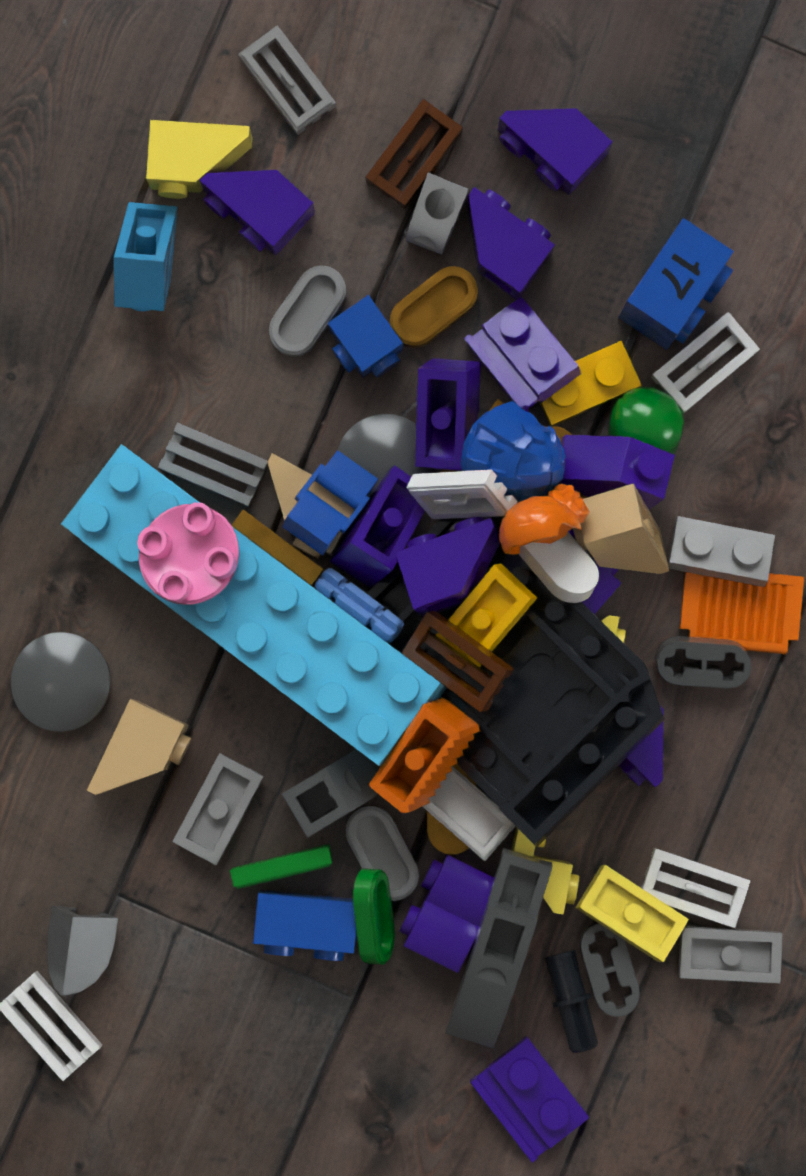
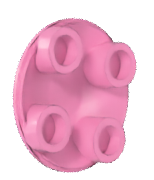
M203 503L184 504L166 510L156 517L149 527L143 529L138 536L139 565L144 580L158 596L172 603L193 605L215 597L229 584L238 565L239 544L234 529L223 515Z

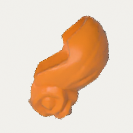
M562 483L555 486L552 491H549L548 496H532L511 507L502 519L499 528V540L504 553L510 555L520 554L521 546L532 542L551 544L566 536L568 531L573 528L582 530L580 524L585 521L590 511L581 498L580 493L574 491L572 485Z

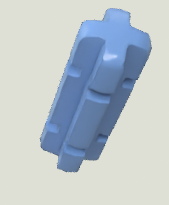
M333 568L326 569L316 581V590L329 600H335L337 606L368 629L372 627L371 631L385 642H393L402 631L404 622L388 609L383 611L384 606L352 582L347 584L348 580Z

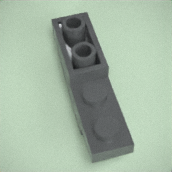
M503 848L445 1034L494 1048L538 921V912L552 871V862Z

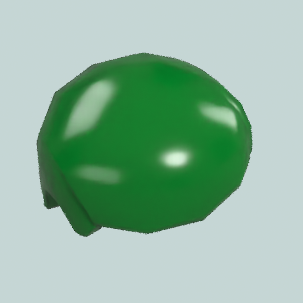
M655 387L633 388L624 393L622 398L618 399L615 403L610 417L608 436L632 437L674 454L683 434V413L671 395Z

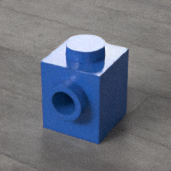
M369 295L328 322L329 332L338 343V345L332 348V351L348 373L356 368L362 378H365L372 372L378 378L390 371L401 361L397 354L403 351V342Z

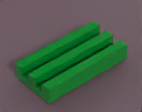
M330 844L233 867L230 870L233 886L240 889L329 867L333 862Z

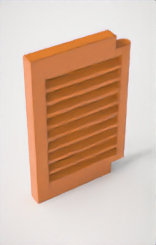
M685 572L679 629L689 630L688 637L736 641L747 651L787 654L788 641L799 640L804 577L769 573L767 584L765 587Z

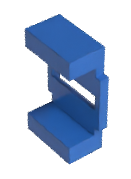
M337 450L326 466L323 464L319 465L296 495L295 500L298 502L287 515L282 527L323 556L332 545L339 531L344 534L370 499L368 496L374 489L378 478ZM315 481L351 506L355 511L347 518L308 489Z

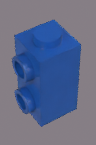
M270 890L259 891L253 944L264 945V953L293 956L294 948L314 950L313 958L330 961H343L344 953L354 954L355 941L358 942L353 899Z

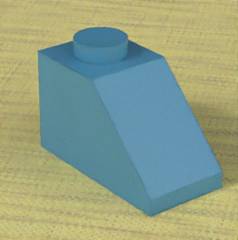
M128 203L114 254V307L132 308L136 311H164L171 283L177 206Z

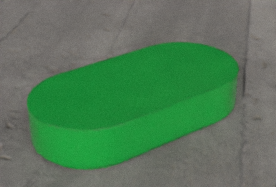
M363 868L356 877L353 890L359 954L364 963L384 965L392 955L395 942L389 880L383 870Z

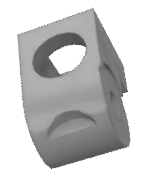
M427 173L407 231L406 241L443 255L471 190Z

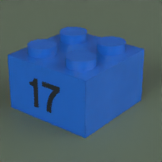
M683 218L627 300L618 318L665 350L670 347L675 339L684 344L706 312L698 306L702 298L711 303L733 272V269L727 266L726 263L734 251Z

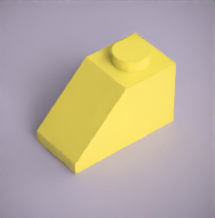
M150 120L146 179L151 190H158L159 196L172 199L187 198L188 192L200 193L203 190L200 179L206 173L224 172L252 148L253 138L250 126Z

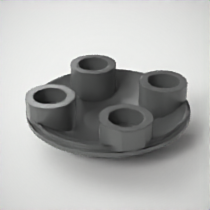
M377 414L360 420L347 431L338 447V451L378 478L374 489L368 497L371 496L394 465L411 477L413 474L434 473V468L415 467L416 424L407 418L395 414Z
M65 632L46 634L29 643L17 657L11 674L12 695L20 712L36 726L50 731L79 729L92 721L104 707L110 690V668L102 653L87 639Z

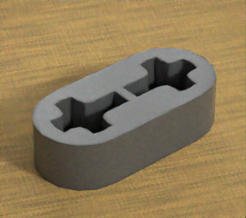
M686 636L670 637L660 644L655 655L656 666L660 675L667 682L675 685L725 689L736 688L748 679L752 669L751 659L745 648L738 642L728 639ZM676 649H683L686 658L699 660V664L685 663L681 667V672H674L671 663L665 662L666 657H674ZM731 652L735 660L741 663L740 667H733L730 675L725 676L719 666L707 665V660L723 661L725 654Z
M594 922L583 930L579 940L580 952L593 997L599 1008L606 1014L614 1017L625 1016L634 1010L640 998L639 986L628 948L624 939L598 922ZM598 931H603L607 938L615 937L616 945L609 947L612 964L604 966L602 958L597 951H589L588 945L596 941L595 933ZM614 971L619 984L624 987H630V993L623 995L624 1004L620 1006H615L611 999H603V993L610 990L606 974Z

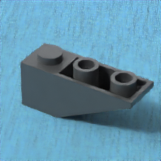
M355 749L282 793L307 838L379 795L371 789L369 783L380 766Z

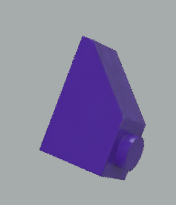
M432 358L418 368L415 467L462 471L460 463L463 444L472 425L477 421L479 413L481 362Z
M565 435L562 437L561 445L564 448L566 458L563 479L559 484L572 485L575 491L591 497L634 483L649 510L664 500L675 457L674 454L632 437Z
M395 465L390 468L371 494L368 503L349 526L330 559L331 563L369 588L373 587L394 569L398 561L395 552L401 551L406 547L425 512L406 488L411 476Z

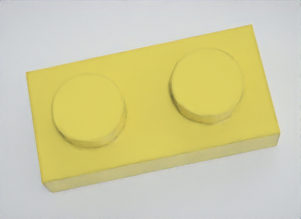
M607 865L600 866L575 907L657 962L665 961L689 920Z

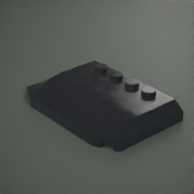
M468 518L440 519L426 534H435L436 537L455 531L454 526L457 523ZM500 543L485 575L493 565L502 564L537 597L492 651V653L513 667L514 670L503 681L502 684L504 686L499 694L494 695L491 700L493 703L487 711L479 712L449 688L444 691L441 697L450 701L479 724L480 732L473 734L474 740L469 741V747L462 750L463 756L457 758V765L494 801L504 815L538 847L665 719L645 663L582 602L570 603L555 597L519 554H505ZM397 562L394 569L376 583L367 594L384 606L383 611L388 609L404 622V627L398 637L393 642L388 643L402 654L423 617L412 607L404 578ZM459 606L442 611L439 614L449 620ZM433 628L430 630V631H431L432 633H434L435 635L438 633V632H437L435 629H433ZM422 643L421 649L482 693L485 688L454 666L426 643ZM482 664L480 665V668L490 676L494 674Z

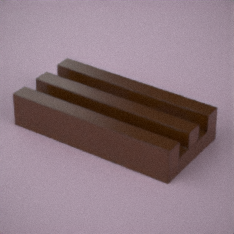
M422 99L366 175V182L373 187L376 186L381 190V193L388 198L391 197L399 206L406 209L424 185L427 173L432 174L462 133L463 127L425 99ZM427 115L433 121L389 181L381 177ZM441 127L448 130L403 192L397 187Z
M435 610L425 614L402 652L404 656L479 712L489 710L493 703L491 700L494 695L499 694L504 686L502 684L503 681L514 670L513 667ZM432 628L435 629L437 632H439L449 641L454 643L456 646H458L468 655L473 657L475 660H477L487 669L492 671L494 674L490 676L488 673H486L476 664L471 662L469 659H467L453 647L448 645L446 642H444L430 630ZM422 643H426L454 666L485 688L482 693L421 649Z

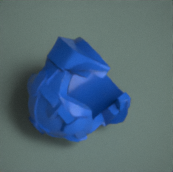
M510 401L494 407L491 411L485 412L472 425L463 444L460 464L462 471L492 470L497 475L494 483L502 482L507 488L504 496L513 495L520 502L532 496H545L563 479L566 455L560 438L551 426L545 427L541 425L533 414L519 407L514 401Z

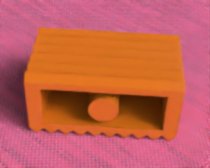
M441 697V699L438 698L430 703H424L369 783L371 789L401 813H409L429 804V798L435 796V790L441 787L440 782L446 780L447 773L452 772L451 766L458 763V757L463 756L462 750L469 747V741L474 740L473 734L480 732L479 724L445 698Z

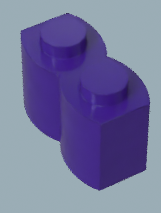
M448 854L442 863L434 859L421 884V887L429 890L421 908L411 905L400 927L399 932L407 935L403 946L458 973L476 938L494 877Z

